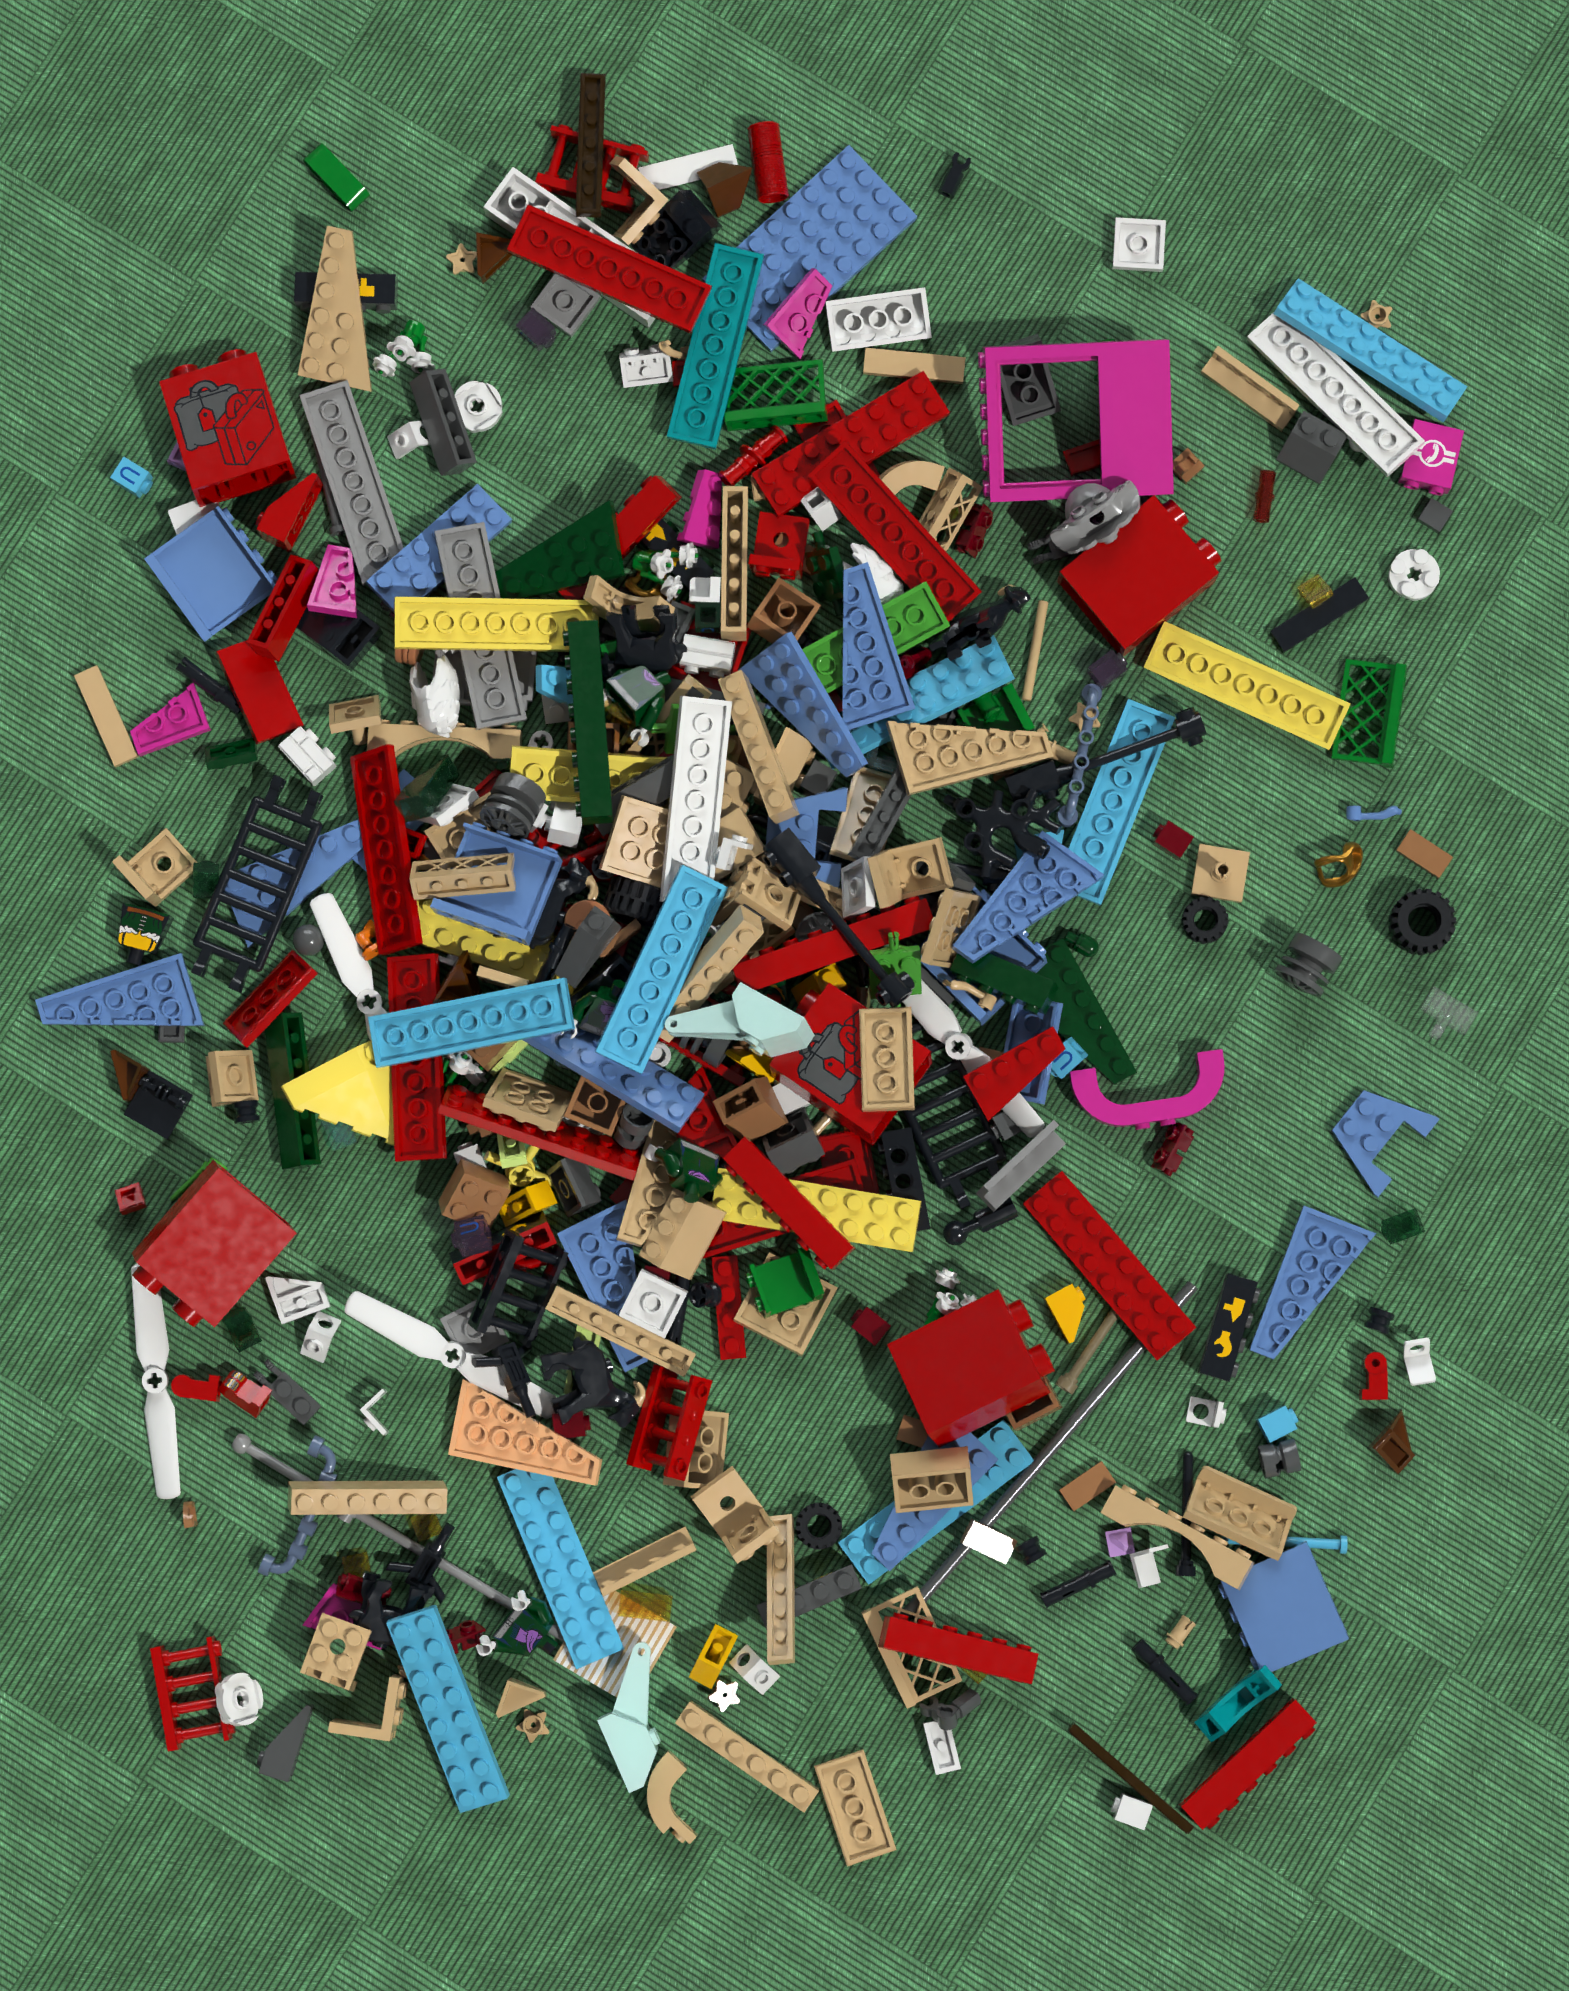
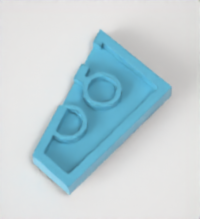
M537 665L536 691L558 703L566 705L573 703V694L567 695L566 679H571V670H566L565 667Z

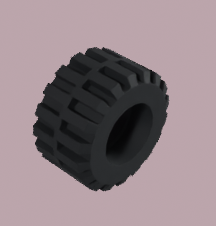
M611 877L603 906L614 916L631 922L637 919L641 925L652 927L663 902H660L661 889L626 877Z
M1427 888L1425 890L1415 889L1413 892H1408L1400 898L1393 906L1388 920L1390 921L1389 932L1393 933V941H1397L1400 944L1398 947L1402 950L1404 948L1407 949V953L1410 954L1418 953V955H1425L1427 953H1434L1448 943L1456 929L1454 928L1456 917L1453 915L1455 910L1454 907H1450L1448 904L1450 902L1448 898L1444 899L1441 897L1442 894L1440 892L1434 893L1432 889ZM1425 908L1434 915L1436 929L1431 935L1420 936L1411 930L1408 916L1413 909Z

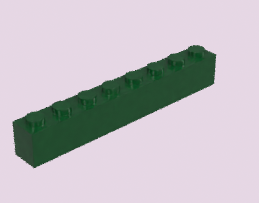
M598 620L567 622L568 631H563L564 646H569L570 655H565L566 670H571V679H566L567 695L573 694V703L568 704L569 719H574L575 728H570L571 743H576L577 752H572L573 768H578V777H573L574 792H580V801L575 802L576 817L582 818V825L613 823Z

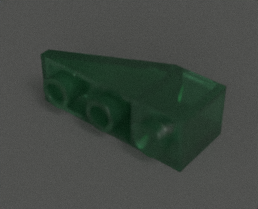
M448 754L441 757L405 786L395 799L394 803L404 817L405 822L430 817L459 777L457 767Z

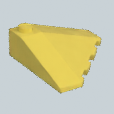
M372 1040L281 1086L293 1110L303 1112L304 1109L319 1114L318 1119L337 1125L338 1121L352 1126L351 1131L368 1137L372 1134L386 1138L385 1143L394 1146L391 1066L376 1068Z

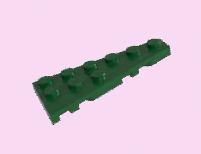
M611 500L607 501L496 571L495 574L501 599H528L587 585L589 577L598 575L603 580L625 576L614 502Z
M1064 938L1044 948L1047 952L1045 954L1047 963L1037 974L1055 981L1059 987L1052 1000L1053 1002L1063 1003L1058 1034L1066 1040L1072 1037L1088 1054L1086 1059L1113 1085L1136 1074L1137 1071Z

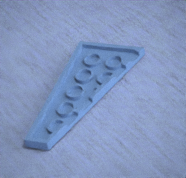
M868 562L845 569L843 575L842 719L849 730L915 709Z
M792 632L784 634L739 669L749 678L750 683L845 777L853 775L868 764Z
M359 819L318 836L285 916H288L311 896L319 886L334 876V873L363 850ZM289 848L271 857L295 866L301 852ZM259 862L238 869V871L282 889H286L291 875ZM231 878L225 889L227 894L273 913H276L281 901L280 898ZM232 907L240 927L262 936L268 932L271 922ZM245 940L248 948H251L255 944L248 940Z
M1042 830L1038 837L1047 841V845L1050 846L1048 855L1044 859H1036L1024 853L953 944L952 949L973 964L1103 879L1104 874Z
M182 953L35 1000L42 1024L205 1026Z
M626 1199L557 1233L565 1251L569 1253L568 1257L589 1300L619 1315L637 1279L633 1245L616 1240L627 1205ZM610 1341L624 1372L648 1361V1359Z
M1303 1206L1249 1350L1270 1359H1275L1376 1233Z
M971 1432L940 1448L928 1435L921 1451L968 1446L972 1486L999 1460ZM894 1505L872 1554L891 1571L951 1508L896 1513Z

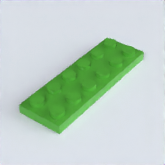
M926 581L882 605L898 655L950 627L947 618ZM843 627L802 649L827 693L843 685Z

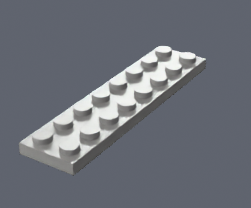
M348 380L299 396L362 585H367L366 581L404 547Z
M480 522L434 531L447 597L501 598L485 523ZM459 650L476 730L526 721L527 717L513 652Z

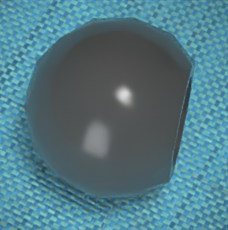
M305 924L296 929L293 934L292 943L300 954L312 956L321 951L325 940L319 927Z

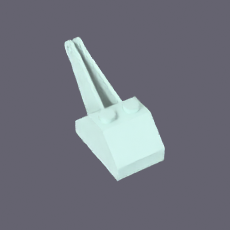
M741 982L732 994V1001L672 1015L665 1021V1028L673 1037L745 1041L750 1045L749 1049L755 1054L762 1056L764 1053L771 1058L805 1049L815 1036L803 1016Z
M645 1642L637 1643L632 1649L613 1711L599 1717L597 1720L629 1793L644 1787L659 1748L658 1744L661 1742L656 1728L650 1729L648 1724L651 1648ZM639 1648L645 1649L644 1655L638 1653Z

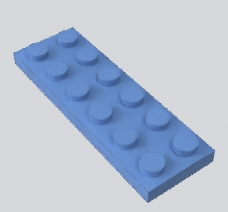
M476 484L366 581V584L393 612L394 597H428L444 582L434 531L484 522L488 541L490 542L512 523V519Z

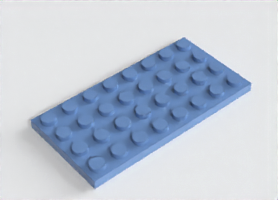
M850 145L736 247L764 254L747 328L770 352L778 347L781 342L763 324L811 268L817 269L832 285L826 300L828 301L917 219V215ZM705 275V276L702 278V281H703L704 283H705V281H706L707 275Z

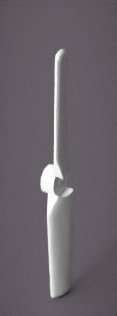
M324 893L318 895L311 900V909L342 983L357 997V1007L365 1014L367 1035L371 1040L368 1017L388 1012L382 1007L381 995L374 990L372 969L368 961H365L362 957L363 952L355 940V936L333 894ZM366 995L376 998L377 1001L373 1003V1009H370L369 1006H363V1002L366 1001Z
M921 979L922 994L910 995L903 1003L906 1007H911L912 1014L927 1033L945 1044L948 1056L952 1059L961 1060L967 1073L991 1061L992 1059L973 1045L971 1038L967 1034L962 1033L954 1012ZM954 1040L957 1043L960 1041L964 1043L962 1046L964 1052L961 1049L958 1051L954 1049L956 1045ZM1020 1093L1002 1108L1004 1113L1029 1138L1037 1136L1045 1126L1043 1120Z
M135 1264L132 1266L131 1275L140 1266L139 1264ZM132 1276L136 1353L145 1371L142 1376V1385L148 1391L144 1415L156 1495L160 1499H172L178 1497L181 1492L175 1407L167 1391L169 1377L164 1371L170 1349L161 1291L154 1295ZM153 1373H156L157 1377H162V1382L158 1383V1388H154V1384H149V1379L153 1378Z
M355 1291L349 1296L345 1304V1313L419 1357L440 1360L448 1368H457L470 1383L522 1407L513 1391L507 1392L497 1367L475 1368L472 1365V1358L488 1356L465 1352L458 1342H448L435 1327L359 1291ZM454 1348L457 1349L456 1353L459 1357L448 1361V1356L445 1354L446 1351H452ZM530 1382L527 1385L528 1396L535 1413L545 1419L551 1418L552 1414L555 1413L550 1399L556 1396Z

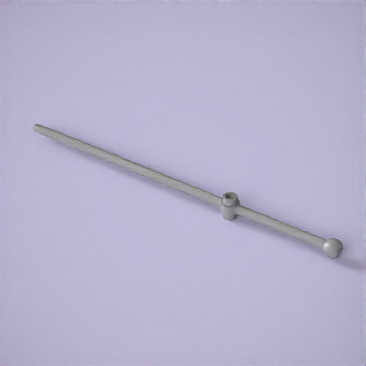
M238 1434L231 1445L236 1453H247L293 1481H313L251 1444V1439L245 1434ZM370 1514L337 1515L339 1519L349 1524L353 1518L360 1520L418 1556L421 1555L425 1548ZM444 1558L442 1559L438 1568L510 1611L512 1610L511 1598ZM553 1624L548 1633L564 1642L559 1627Z

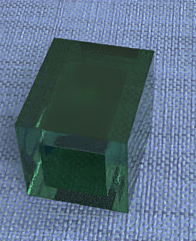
M695 602L696 633H721V602Z

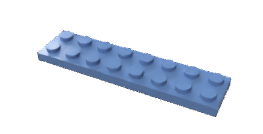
M579 1023L576 1024L577 1034L572 1039H570V1036L573 1034V1030L564 1031L563 1034L558 1032L523 1039L526 1043L676 1133L680 1132L705 1094L648 1060L643 1073L639 1074L595 1053V1048L601 1036L578 1028Z

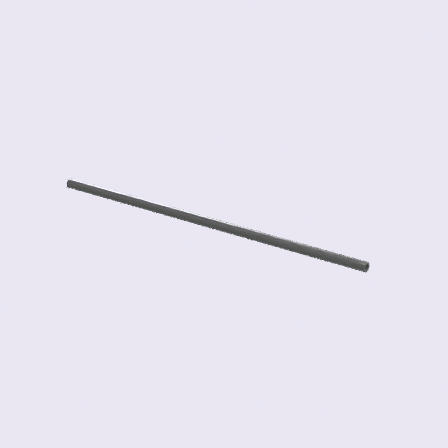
M1188 1281L1175 1295L1173 1301L1181 1309L1198 1289ZM1138 1339L1033 1459L1034 1461L1023 1470L979 1521L980 1523L988 1527H992L1134 1364L1146 1350ZM960 1543L923 1585L920 1592L925 1603L968 1555L972 1548ZM915 1595L903 1609L916 1613L919 1606L917 1596ZM900 1612V1614L909 1616L908 1621L914 1617L913 1615Z

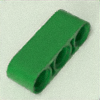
M320 143L303 159L306 166L350 212L354 211L370 196L365 187L323 143Z

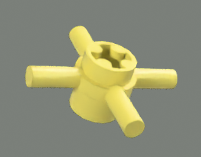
M529 1145L526 1150L528 1164L504 1168L511 1190L514 1186H526L533 1180L538 1182L548 1180L550 1187L553 1186L547 1174L535 1170L533 1158L540 1148ZM488 1150L485 1153L484 1160L501 1166L500 1155Z

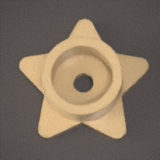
M462 243L459 244L455 253L446 255V259L453 264L454 275L466 271L470 273L475 272L473 261L477 257V252L467 251Z
M1372 300L1370 310L1361 313L1360 316L1375 328H1390L1391 323L1388 316L1392 311V307H1384L1375 300Z
M1078 702L1076 713L1069 717L1068 721L1076 724L1081 732L1083 725L1081 714L1086 706ZM1086 711L1088 717H1094L1092 711ZM1096 718L1093 722V727L1099 728L1101 725Z
M528 1709L524 1710V1721L517 1725L516 1729L525 1732L530 1743L538 1735L549 1734V1730L544 1724L546 1712L533 1714ZM535 1723L536 1727H531V1724Z

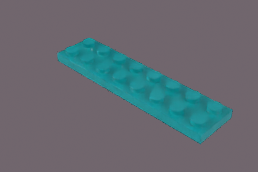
M715 243L705 281L706 284L712 286V290L693 329L667 433L668 439L714 450L717 449L764 254Z

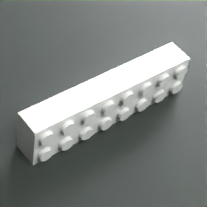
M514 167L511 168L483 207L487 217L513 235L527 205H531L632 250L586 217H576V210ZM600 294L647 328L656 319Z

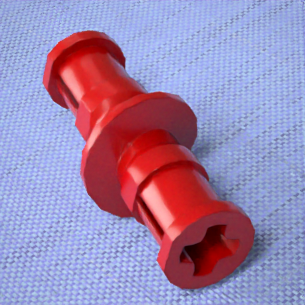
M773 424L770 427V431L762 438H759L752 447L743 444L739 449L741 456L736 458L733 464L725 471L721 470L718 472V477L725 486H735L743 477L748 476L752 471L758 470V464L762 467L767 463L764 459L772 455L773 451L781 444L788 442L785 433Z

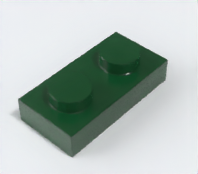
M254 738L205 747V762L208 770L223 769L227 766L248 764L258 760L257 745Z

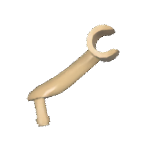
M669 340L658 343L659 349L666 355L686 360L689 346L681 347L680 351H677L670 347L671 342Z
M946 979L942 982L944 986H949L951 990H964L980 999L978 1005L981 1008H987L992 1011L997 1001L995 996L982 992L967 982L957 980L951 982Z

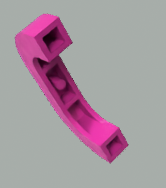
M1219 1049L1195 1054L1197 1066L1196 1084L1188 1094L1180 1097L1127 1105L1115 1104L1101 1093L1098 1086L1096 1068L1070 1071V1086L1080 1108L1088 1116L1102 1124L1113 1127L1135 1126V1130L1150 1128V1123L1160 1122V1126L1176 1124L1175 1120L1192 1116L1201 1111L1218 1093L1224 1077L1223 1050Z

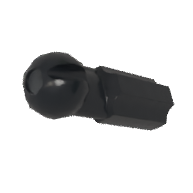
M1009 1197L994 1212L988 1206H985L975 1211L973 1219L967 1222H949L943 1230V1236L948 1244L961 1245L966 1241L969 1233L977 1229L984 1233L1019 1216Z

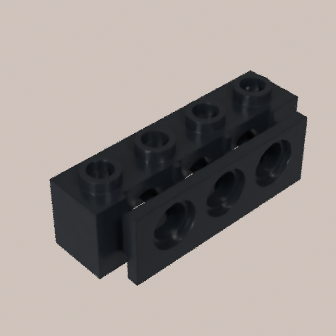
M909 1127L883 1132L881 1139H877L879 1155L884 1154L886 1163L881 1165L884 1180L889 1179L890 1190H886L888 1196L922 1201L917 1232L930 1230L912 1129ZM893 1151H902L905 1155V1160L902 1163H894L891 1160V1153ZM898 1176L908 1177L910 1185L905 1189L899 1188L895 1183Z

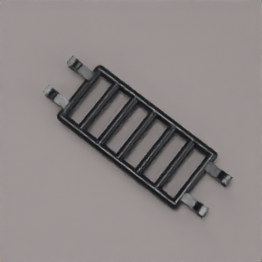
M273 775L265 799L259 796L253 797L193 939V945L202 950L191 973L204 978L213 954L239 964L228 987L239 993H242L250 969L256 972L262 971L322 829V823L313 818L324 796L311 790L302 814L278 805L276 802L286 784V780L276 775ZM259 808L310 828L305 843L255 823L254 820ZM249 832L301 852L296 865L293 866L244 846ZM239 855L291 875L286 889L234 869ZM231 878L280 898L281 901L276 913L225 893L224 891L229 879ZM222 902L271 922L266 937L214 916L219 903ZM210 925L260 945L261 948L256 960L205 940Z
M918 1021L912 1023V1034L924 1029ZM936 1040L924 1047L929 1049L932 1054L945 1048V1044ZM957 1045L954 1047L956 1051H958ZM952 1059L951 1062L925 1073L914 1089L956 1070L963 1084L916 1105L915 1110H903V1114L909 1127L912 1129L914 1138L936 1186L939 1189L951 1186L960 1209H963L971 1203L960 1181L988 1169L991 1177H993L1000 1170L998 1164L1007 1159V1154L1000 1139H996L989 1126L992 1124L991 1119L987 1120L963 1077L967 1074L961 1060ZM968 1094L973 1108L922 1131L916 1116ZM976 1117L979 1118L984 1129L983 1132L933 1154L928 1144V1139ZM989 1140L994 1150V1155L948 1176H943L938 1166L939 1162Z

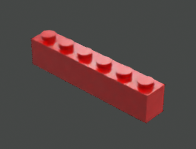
M649 476L641 484L642 490L636 496L632 494L624 502L625 508L619 514L615 513L622 560L682 498L662 476ZM587 585L558 592L566 600H581L585 595Z
M744 1136L723 1157L727 1162L724 1167L734 1177L739 1175L745 1181L742 1185L751 1195L757 1193L763 1199L760 1204L770 1214L774 1211L781 1218L778 1222L787 1232L793 1230L799 1236L796 1241L806 1251L811 1249L817 1255L814 1259L824 1270L827 1267L834 1270L855 1249L749 1138Z
M893 1613V1617L885 1616L878 1644L879 1648L1024 1684H1032L1039 1653L1031 1652V1646L1017 1643L1015 1648L1007 1646V1640L992 1637V1641L982 1639L983 1634L968 1631L967 1635L957 1633L958 1628L943 1625L942 1629L933 1627L934 1622L918 1619V1623L908 1621L909 1616L899 1613Z
M1292 1698L1179 1805L1202 1830L1205 1827L1211 1829L1220 1820L1218 1815L1225 1809L1230 1811L1239 1802L1237 1797L1244 1791L1246 1793L1252 1791L1258 1784L1256 1780L1263 1773L1266 1776L1277 1767L1275 1762L1282 1755L1285 1758L1288 1757L1296 1749L1294 1744L1301 1737L1305 1740L1315 1731L1313 1726L1317 1722L1296 1699Z

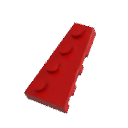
M1054 1026L963 1077L989 1121L1066 1048Z

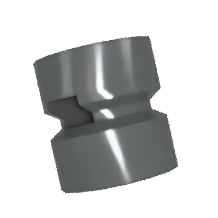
M627 1103L623 1108L614 1131L615 1140L619 1145L627 1149L641 1148L646 1142L655 1119Z
M1294 1438L1279 1441L1278 1446L1272 1443L1258 1446L1259 1461L1265 1479L1280 1476L1281 1471H1284L1286 1474L1301 1471L1300 1458Z

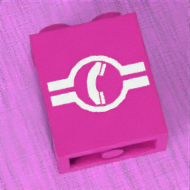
M1415 419L1411 427L1425 440V443L1404 462L1403 471L1398 483L1404 484L1405 488L1411 490L1427 489L1430 494L1442 496L1443 493L1448 494L1452 486L1464 430Z

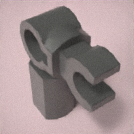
M970 1688L951 1702L950 1705L939 1704V1700L935 1696H930V1706L920 1703L919 1707L921 1714L926 1717H932L933 1720L938 1722L941 1729L952 1730L957 1726L958 1718L962 1719L981 1704V1698L976 1691Z

